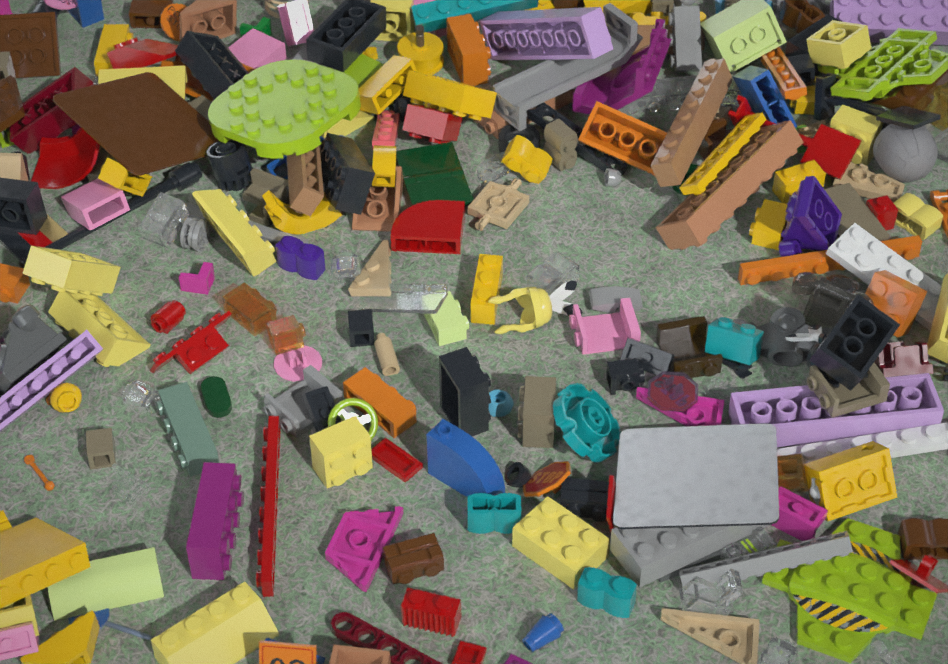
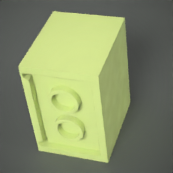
M740 0L700 23V27L715 58H724L730 73L786 43V39L771 6L764 0Z

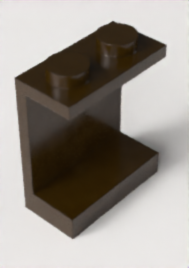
M705 316L657 325L656 340L660 349L675 354L669 371L671 376L684 377L688 381L695 377H711L721 373L722 355H713L705 352L707 339V321Z

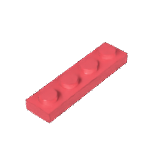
M387 110L378 115L372 139V150L374 145H396L400 113Z

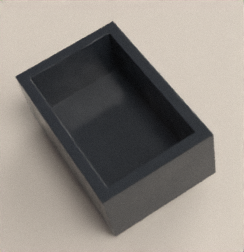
M467 347L439 356L440 407L450 423L471 436L489 431V421L491 420L489 404H491L489 387L491 386V381L487 372L481 370L476 355H472Z

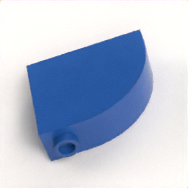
M749 66L732 76L742 96L747 99L753 113L763 112L766 120L775 124L791 120L794 127H797L769 69Z
M442 419L427 433L428 474L467 498L475 493H487L493 496L505 493V483L498 465L489 452L475 438L445 419Z

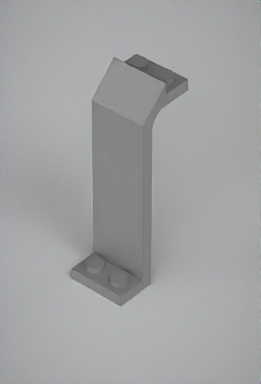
M611 3L604 5L603 14L611 36L613 50L595 59H549L493 85V92H497L493 110L518 131L526 129L527 110L627 63L644 38L637 33L638 23Z

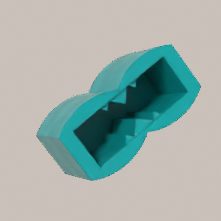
M487 493L469 495L467 503L468 531L477 534L493 531L511 534L513 527L521 521V496L514 493H502L495 496Z
M586 567L578 581L577 601L591 609H603L615 617L629 618L635 605L637 584L626 577L610 576L601 569Z

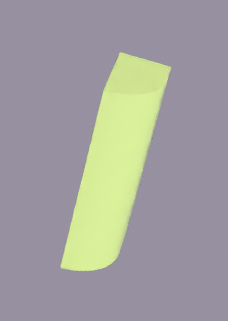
M154 547L89 561L90 568L48 586L54 621L87 614L91 610L95 612L107 608L113 609L164 597Z

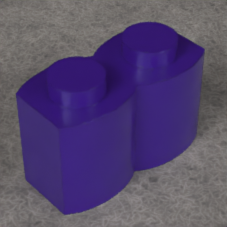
M284 236L275 245L277 265L283 270L297 272L300 276L309 280H317L326 270L324 251L314 244L303 243L300 239L293 236Z

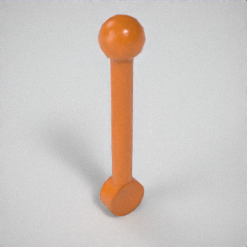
M25 456L24 462L30 465L44 482L45 489L52 491L55 487L54 482L49 481L35 464L34 456Z

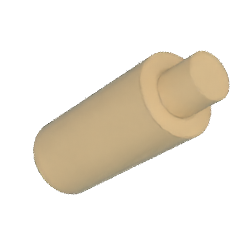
M379 333L376 336L377 340L374 346L384 376L398 374L400 367L392 341L384 333Z

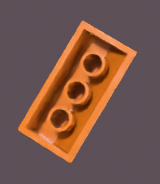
M596 101L578 141L655 176L650 165L667 132Z

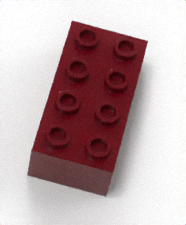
M74 67L22 103L26 116L10 126V141L25 153L31 154L36 150H40L42 137L57 138L63 131L72 128L76 122L53 102V97L56 94L92 86L94 82Z

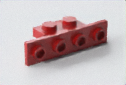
M230 311L223 315L217 313L208 321L210 323L205 328L202 325L197 327L190 333L192 337L185 341L182 338L171 347L173 349L168 354L162 352L153 359L154 365L149 371L155 373L176 358L191 375L229 347L216 329L227 322L232 313Z

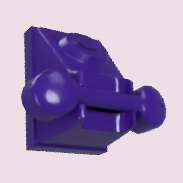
M806 176L805 180L800 182L798 190L790 196L785 220H787L786 228L781 233L783 241L779 243L778 247L780 257L802 254L801 249L828 250L837 239L842 213L815 176Z

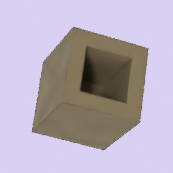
M112 428L86 431L87 457L90 470L116 466L115 440Z

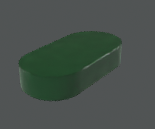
M217 376L204 379L201 383V393L208 414L215 418L227 416L232 410V403L225 381Z

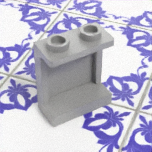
M312 365L303 369V381L275 399L269 393L264 395V411L268 417L279 416L280 426L285 433L290 432L296 438L314 427L302 397L304 393L328 386L335 405L343 400L342 391Z

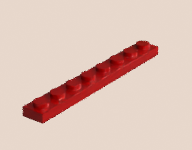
M269 416L268 426L263 428L264 442H267V446L262 448L263 461H266V466L261 468L262 481H265V486L260 488L261 502H264V507L259 509L260 523H263V528L258 529L259 544H262V549L257 550L258 565H261V571L256 572V585L262 588L263 597H274L281 436L279 416Z

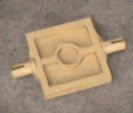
M514 178L509 185H500L490 181L467 207V214L479 218V221L475 223L477 230L480 229L482 231L488 223L505 229L509 228L529 204V196L517 190L522 184L520 179Z

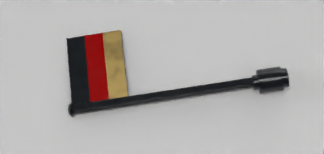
M187 162L169 172L167 181L145 192L143 197L138 196L127 202L130 208L129 211L92 230L83 226L68 234L47 214L48 217L37 235L0 230V243L19 260L20 268H24L31 246L61 250L171 189H177L181 192L196 184L203 176L202 171L195 162Z

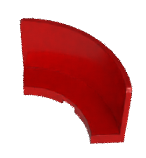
M82 128L72 137H42L40 141V157L31 181L38 182L39 188L61 189L78 183L93 169L101 145Z

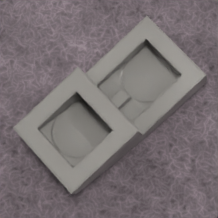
M600 287L590 289L589 291L591 309L614 313L617 308H620V299L622 298L631 299L634 312L640 311L643 307L640 289Z

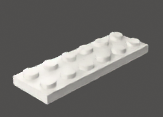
M854 223L828 248L826 254L867 285L870 284L875 272L887 270L926 290L927 294L915 320L931 331L942 286Z

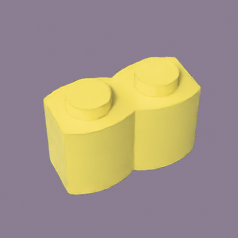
M905 193L893 202L898 208L895 224L906 229L907 232L914 236L919 235L921 240H925L940 228L943 214L935 207L924 204L919 197L911 193Z

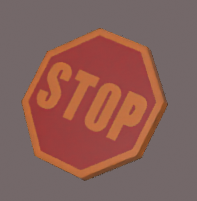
M568 461L553 462L536 471L530 480L523 485L525 497H538L545 493L548 494L551 490L556 494L562 488L561 483L571 474L570 463Z

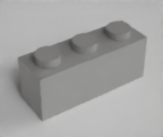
M674 7L671 13H668V24L672 26V34H669V39L672 40L669 46L673 47V55H670V67L674 68V73L699 72L702 68L700 7Z

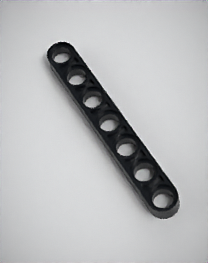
M544 102L537 105L536 109L526 111L527 118L544 130L547 124L557 119H560L577 134L578 139L583 130ZM550 116L553 118V121H546L542 117ZM577 143L575 151L596 167L605 172L607 168L614 169L611 167L612 164H618L622 167L618 171L621 173V176L624 175L627 167L626 162L606 153H603L604 157H597L594 155V152L601 151L588 145Z

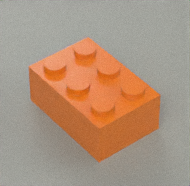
M471 14L448 17L447 51L461 83L471 86L487 84L488 76L491 75L488 63L491 53L489 46H485L484 35L479 33L478 22H474Z

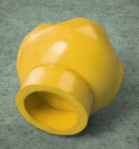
M69 382L62 383L48 395L46 402L58 412L69 413L80 406L82 393L76 385Z

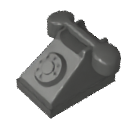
M31 304L21 307L14 313L12 321L0 338V397L58 353L67 340L61 332L57 333L38 317L40 312Z

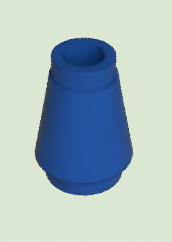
M549 613L547 616L542 615L527 633L526 637L522 639V642L533 653L535 650L560 638V633L564 631V627L552 613Z

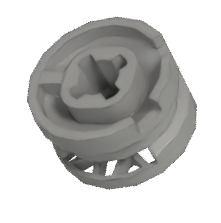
M188 217L181 229V246L186 249L193 248L195 251L202 252L205 248L202 245L204 243L207 244L210 238V222L204 219L198 221L195 217Z

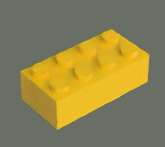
M411 70L408 71L403 96L410 97V102L423 105V102H425L424 106L438 108L439 111L447 113L453 112V115L461 117L469 114L468 118L480 121L482 117L491 118L497 92Z

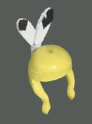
M575 280L565 282L550 296L542 288L527 287L513 289L505 296L492 297L488 303L501 304L515 298L521 307L524 308L521 314L520 325H503L495 330L494 333L504 334L511 330L523 333L535 328L537 329L551 320L552 311L567 316L573 315V305L575 304L562 300L574 292L577 282Z

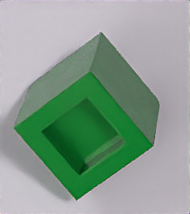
M263 17L256 26L241 23L239 26L241 37L252 29H256L269 36L272 35L270 18Z

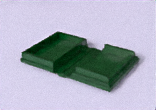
M453 142L396 151V159L398 165L402 166L403 181L405 182L412 206L425 201L449 200L465 201L466 207L474 200Z

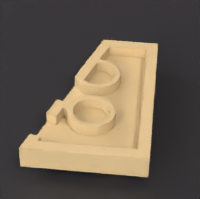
M850 162L841 180L835 178L833 182V187L850 183L859 196L870 199L888 195L892 202H895L903 195L905 184L882 173L875 174L869 171L868 166L862 163L858 166Z

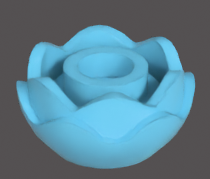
M499 389L489 392L491 404H489L490 415L502 417L509 414L514 405L510 394Z

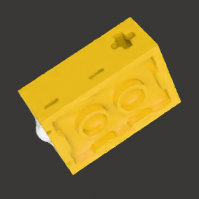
M874 441L804 464L810 501L828 510L827 517L825 518L826 521H831L897 498L890 450Z

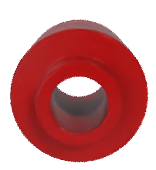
M176 300L166 302L151 316V325L156 332L168 334L184 319L186 310Z

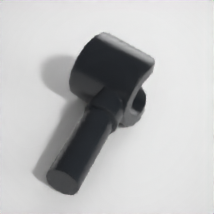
M725 358L722 359V364L734 370L738 377L744 379L752 374L748 370L752 368V364H737Z

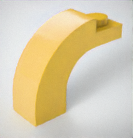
M374 145L372 169L375 172L372 186L395 187L396 146Z
M270 190L262 195L266 202L264 207L275 227L289 234H305L327 227L342 216L341 211L334 208L325 192L324 197L311 216L297 213L290 208V205L283 203Z

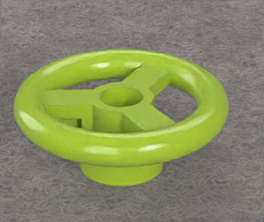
M348 398L340 401L333 407L329 414L328 427L335 425L337 415L342 421L356 416L361 424L371 421L368 433L371 440L374 438L378 429V418L374 408L368 402L359 398ZM359 406L368 414L358 416L355 413H347L343 408Z

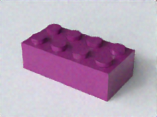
M204 462L186 545L192 579L224 580L226 571H231L232 555H229L230 549H235L236 533L233 532L234 528H239L240 512L237 511L238 507H243L244 492L240 491L241 475L237 474L235 463Z

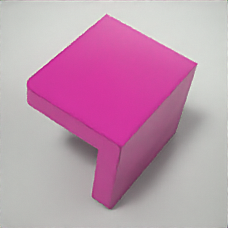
M203 262L199 274L180 273L179 275L181 291L206 295L209 294L215 280L213 263Z

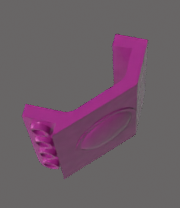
M656 18L655 29H652L650 34V44L634 52L627 63L577 86L573 94V111L591 114L596 101L619 110L652 92L672 40L667 38L668 29H664L665 20Z

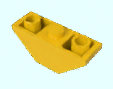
M91 610L87 614L77 617L72 624L63 630L53 633L48 640L39 645L38 652L21 657V663L90 664L100 629L95 613Z

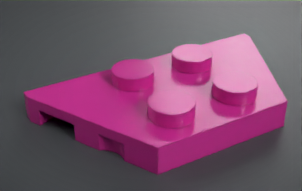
M397 506L395 511L380 513L379 509H369L364 512H345L325 551V559L363 592L368 591L383 559L382 547L390 544L404 514L403 507Z

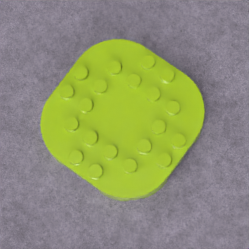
M281 60L253 70L237 83L230 86L211 103L208 109V118L213 135L219 141L227 143L232 139L256 148L257 155L260 157L280 159L283 158V155L296 153V156L315 149L321 145L320 136L341 119L351 121L360 111V94L357 82L348 74L305 60Z

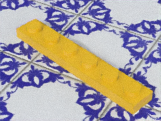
M763 112L747 115L735 126L680 186L683 195H699L706 190V186L717 178V174L722 169L728 166L731 158L736 156L740 148L750 141L749 138L760 130V126L766 121Z

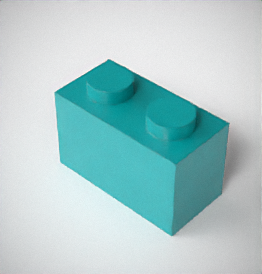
M720 317L708 325L705 352L713 355L721 354L723 358L751 365L760 358L764 331L755 329L756 327L751 324L734 323L730 318Z

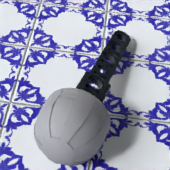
M873 97L871 100L865 102L871 103L875 98ZM883 122L882 130L877 136L873 147L874 157L882 170L891 178L904 183L917 181L927 176L932 171L938 155L936 142L925 126L912 130Z

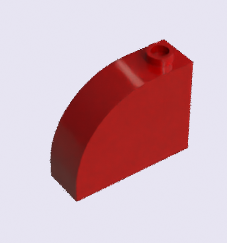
M425 201L404 210L392 225L391 251L461 254L465 221V201Z

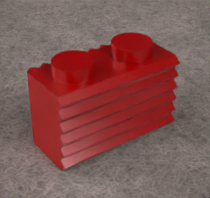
M408 587L401 604L402 625L413 626L414 629L418 627L419 630L424 629V631H434L435 634L438 632L441 635L445 633L446 636L454 637L462 617V599Z

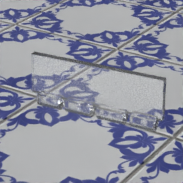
M390 283L391 296H361L354 310L372 309V312L437 314L448 295V287L446 284L408 285Z

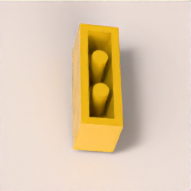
M104 24L94 60L97 78L99 70L113 69L107 52L115 50L114 45L134 38V34L130 33L129 24Z
M393 55L359 88L360 110L380 115L404 91L408 71L417 72L413 60Z
M479 254L471 298V323L495 325L498 304L488 303V301L492 297L500 295L503 277V256Z

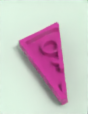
M637 387L636 399L686 427L721 425L725 400L695 396V402L683 410L662 409L650 399L651 389ZM660 391L663 395H668V391ZM673 393L668 398L670 401H676L684 396V394ZM685 396L674 404L682 408L687 405L685 400L690 397Z

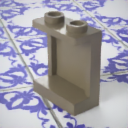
M875 363L868 370V378L862 379L851 391L842 384H840L839 388L831 387L816 365L810 366L809 377H807L808 388L816 394L821 407L827 410L831 418L886 402L890 383Z

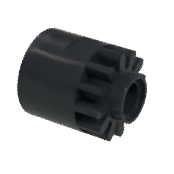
M231 139L227 143L218 141L208 148L207 155L218 187H221L222 190L228 188L229 191H239L249 185L248 181H252L250 171L253 168L245 144Z

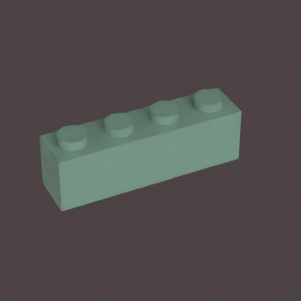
M184 382L158 390L160 401L156 402L159 415H165L166 417L163 419L167 434L171 432L173 434L170 439L174 451L179 450L181 453L178 455L182 470L187 469L190 477L202 473L204 462L219 463L218 452L188 383Z

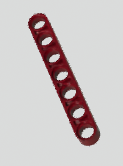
M337 613L331 620L333 635L353 647L383 650L386 647L397 649V652L390 656L391 664H406L407 661L414 659L418 660L420 664H442L351 613ZM341 622H348L352 625L345 631L336 628ZM369 634L374 637V640L370 643H363L359 638L362 635Z

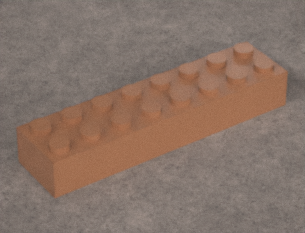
M791 120L761 127L758 132L749 138L750 141L740 148L739 153L731 158L728 166L717 174V178L706 186V190L699 195L690 194L656 227L669 249L680 248V250H684L689 246L695 245V247H699L705 244L708 240L707 237L721 228L720 224L734 215L733 211L747 202L746 199L756 193L763 182L772 178V173L785 165L784 161L798 152L797 148L803 141Z

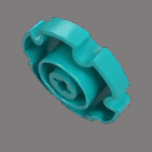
M580 383L570 384L558 392L559 398L553 402V414L555 422L562 429L563 438L568 445L581 457L587 455L592 462L605 461L617 453L616 447L619 445L621 431L617 419L611 414V407L604 398L593 389L588 391Z

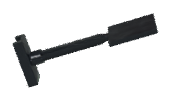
M827 73L824 78L818 76L815 80V120L822 121L833 117L835 106L845 105L859 111L877 115V121L912 130L941 118L940 114L907 106L888 109L884 106L865 101L832 96L831 87L836 83V74Z

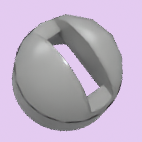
M607 168L604 175L605 186H617L621 182V173L616 169Z

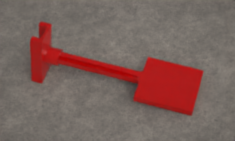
M740 95L736 98L740 105L737 111L730 110L728 113L734 127L745 116L756 114L753 113L747 99ZM766 120V121L760 126V128H761V127H765V126H769V125H773V124H775V123ZM821 124L813 138L798 133L803 141L801 145L807 147L800 163L815 160L827 175L841 180L862 141Z

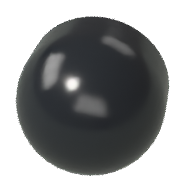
M520 462L510 465L504 475L505 482L511 487H523L531 478L529 469ZM519 471L515 479H509L510 474Z

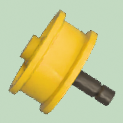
M417 25L415 33L408 34L399 40L397 44L398 54L401 57L411 58L417 72L434 75L444 65V58L442 56L443 42L438 36L424 32V26Z

